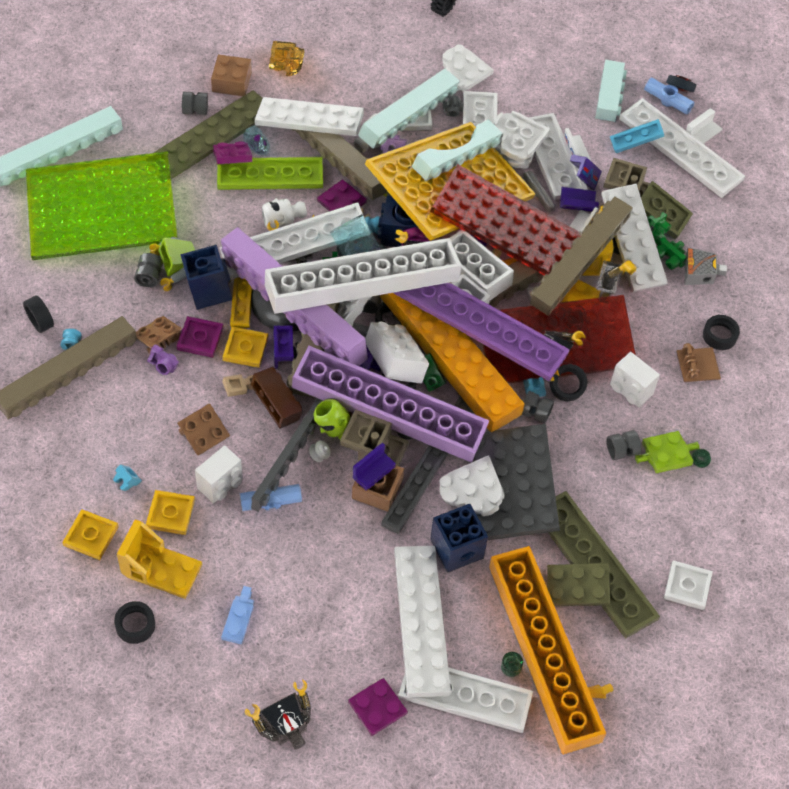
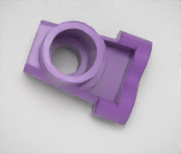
M156 344L151 349L147 360L154 366L156 365V370L162 375H167L169 372L173 373L179 363L175 355L163 351V348Z

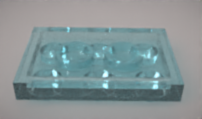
M362 214L330 231L342 256L381 250Z

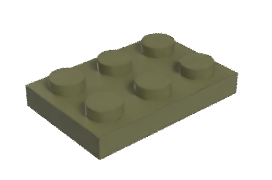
M654 181L649 183L640 196L647 217L652 215L654 218H659L662 212L667 214L666 221L671 224L667 234L674 239L680 235L693 215L689 209Z
M609 563L547 565V589L554 606L610 605Z

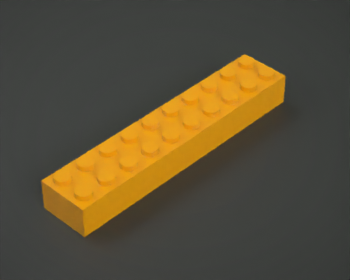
M394 293L380 295V298L401 324L406 327L426 354L431 353L441 373L477 416L489 420L487 429L491 433L522 415L525 403L468 335Z
M530 546L491 556L489 569L562 755L603 743L606 736L605 728Z

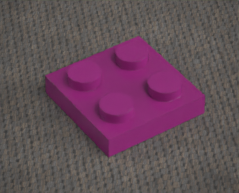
M238 141L235 144L222 142L213 145V153L217 164L252 162V153L248 143Z
M342 179L318 196L317 202L330 212L355 203H359V206L362 207L367 203V199Z
M187 316L176 345L177 350L213 358L224 329L223 323Z
M384 678L348 699V703L371 736L408 714L407 709Z

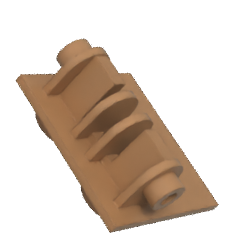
M162 316L156 318L149 325L141 327L136 332V336L139 341L148 346L147 351L150 354L155 344L166 348L165 342L169 346L179 340L182 328Z
M686 343L683 345L682 350H676L684 382L721 379L713 347L694 349L690 343Z
M210 403L177 422L180 427L178 429L179 433L182 436L185 435L198 456L230 437V434Z

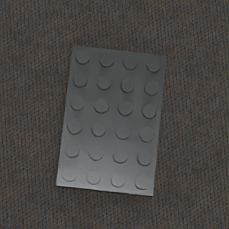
M546 423L495 430L492 433L490 431L485 432L472 462L489 455L504 491V499H502L498 511L488 516L477 514L488 535V540L560 531Z

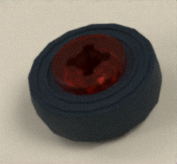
M669 75L666 81L667 84L676 86L679 91L685 93L687 91L694 93L697 85L691 82V79L680 75Z

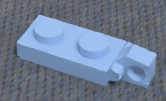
M243 586L240 597L235 596L221 636L222 640L242 645L254 608V600L250 599L252 594L251 587Z

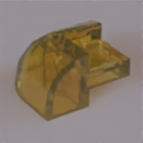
M273 41L269 69H274L275 71L286 70V76L297 74L302 68L305 55L304 48L296 47V43Z

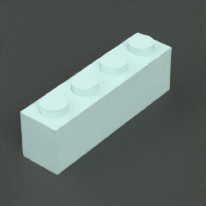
M605 60L595 119L615 122L616 116L620 117L621 106L618 105L622 104L623 94H620V92H624L625 82H622V80L626 79L627 70H624L625 63Z

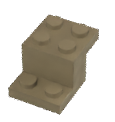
M613 158L603 187L614 189L637 184L641 196L649 185L648 182L644 181L647 167Z
M355 409L340 439V445L357 451L359 462L377 446L384 443L385 454L399 466L409 446V441L391 434V422Z

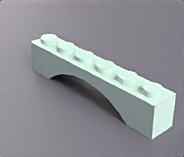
M488 119L476 126L470 142L464 146L450 150L429 148L417 154L412 168L425 181L437 178L441 173L448 172L453 167L460 166L467 160H472L476 155L484 154L488 149L497 147L500 143L499 139L502 132Z

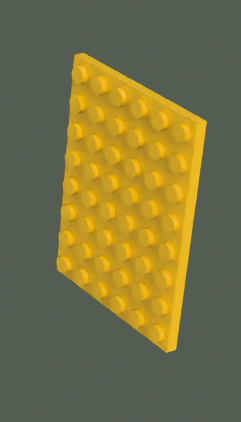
M472 122L366 160L365 165L430 241L531 200L535 196L534 191L495 148H490L484 154L480 153L472 160H467L462 165L455 166L450 171L441 173L437 178H431L427 181L412 168L417 154L429 148L450 150L462 147L470 142L476 128Z

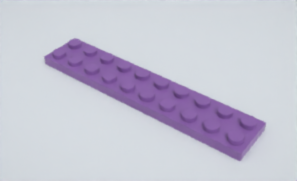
M451 283L394 292L397 296L548 381L552 379L569 354L568 348Z

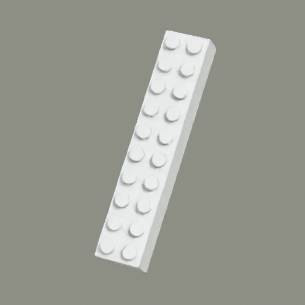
M447 238L266 269L265 288L274 314L459 281L462 265L450 239Z

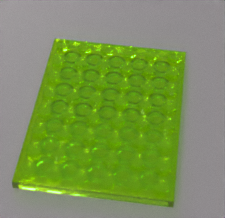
M168 151L26 169L32 260L148 246L155 243L160 244L163 238H178Z

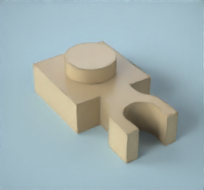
M242 374L223 377L222 382L228 397L246 394L247 389L253 390L250 385L253 375L243 379Z

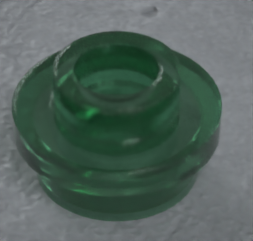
M698 449L692 454L693 464L699 468H705L711 462L710 453L705 449Z

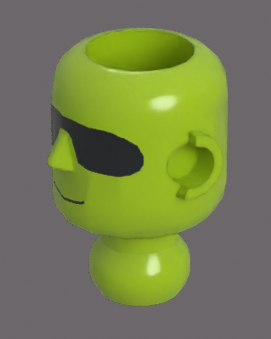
M331 398L320 402L313 414L314 421L319 425L321 433L325 432L329 437H338L339 439H341L351 419L349 412L336 399Z

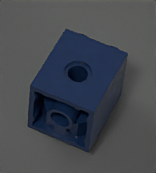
M386 196V202L381 205V213L383 214L379 217L378 239H381V244L384 246L400 247L402 243L395 240L400 237V235L396 234V230L404 231L413 227H419L392 196Z
M217 244L180 254L197 310L232 300L228 285L231 283L225 258H220Z
M469 503L433 517L430 540L433 546H435V550L448 573L484 559L488 535Z

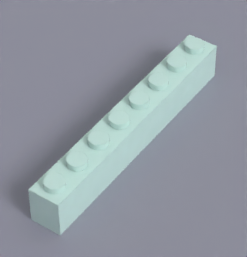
M444 68L363 123L358 136L373 149L378 145L382 146L389 137L393 138L399 130L403 131L408 124H413L418 117H423L428 110H433L438 103H443L448 96L454 95L458 90L457 86L460 81Z
M109 106L1 156L0 187L9 185L18 178H24L35 170H41L50 163H56L65 156H71L80 149H86L97 141H103L112 134H118L123 130L121 118L112 106Z

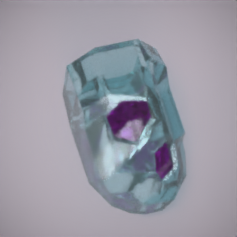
M253 125L244 132V142L248 143L249 148L254 153L265 155L269 152L270 144L259 127Z

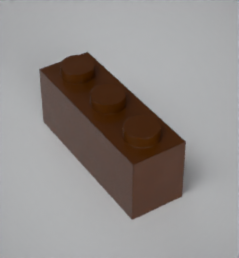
M273 366L254 373L250 385L279 429L300 420L303 412L302 406L294 398L291 389L284 383L281 374Z

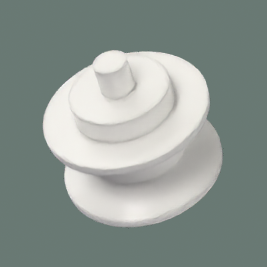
M320 440L310 446L309 453L314 461L322 462L323 459L330 457V448L326 442Z

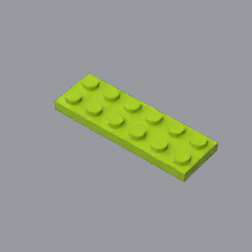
M322 157L252 158V162L217 164V190L323 188Z

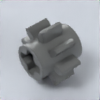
M454 95L447 97V101H443L444 112L450 117L458 116L459 111L463 112V100Z

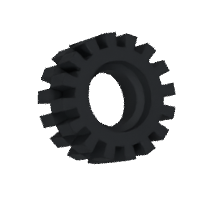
M432 0L430 8L433 12L444 17L453 9V5L456 4L455 1L457 0Z

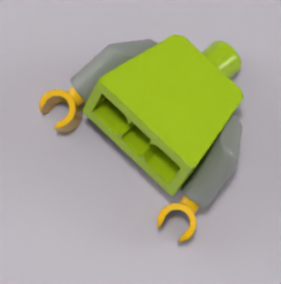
M176 237L163 238L160 245L152 243L149 246L150 253L161 256L166 274L171 276L170 279L162 278L160 281L161 286L168 284L163 287L164 291H170L172 283H177L186 277L180 254L195 251L191 241L181 240Z

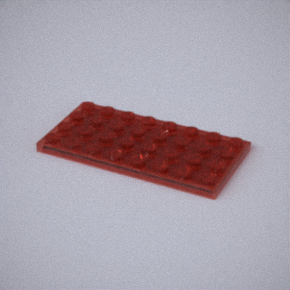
M459 164L456 165L430 210L431 213L543 275H549L555 262L561 261L565 250H570L576 237H581L576 229Z
M624 295L560 302L549 316L534 306L500 309L501 312L542 335L550 333L562 339L563 334L573 335L576 331H582L586 338H579L583 342L581 346H578L575 341L563 339L573 345L560 366L565 364L577 365L583 369L585 374L613 371L616 364L629 352L636 355ZM483 344L485 357L508 384L541 377ZM564 372L559 377L573 376L575 374Z

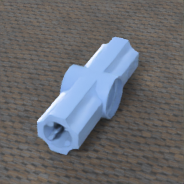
M652 77L644 88L645 91L661 99V103L664 106H673L687 115L695 103L678 93L676 86L664 85Z
M299 484L278 487L275 492H271L267 505L262 506V508L268 511L269 508L279 509L281 505L302 502ZM256 491L240 493L242 511L253 510L251 509L252 496Z

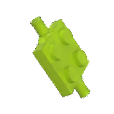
M679 431L644 438L642 444L645 448V454L635 455V460L637 464L648 461L657 474L691 466L693 459L689 451L699 450L700 446L698 442L687 444Z

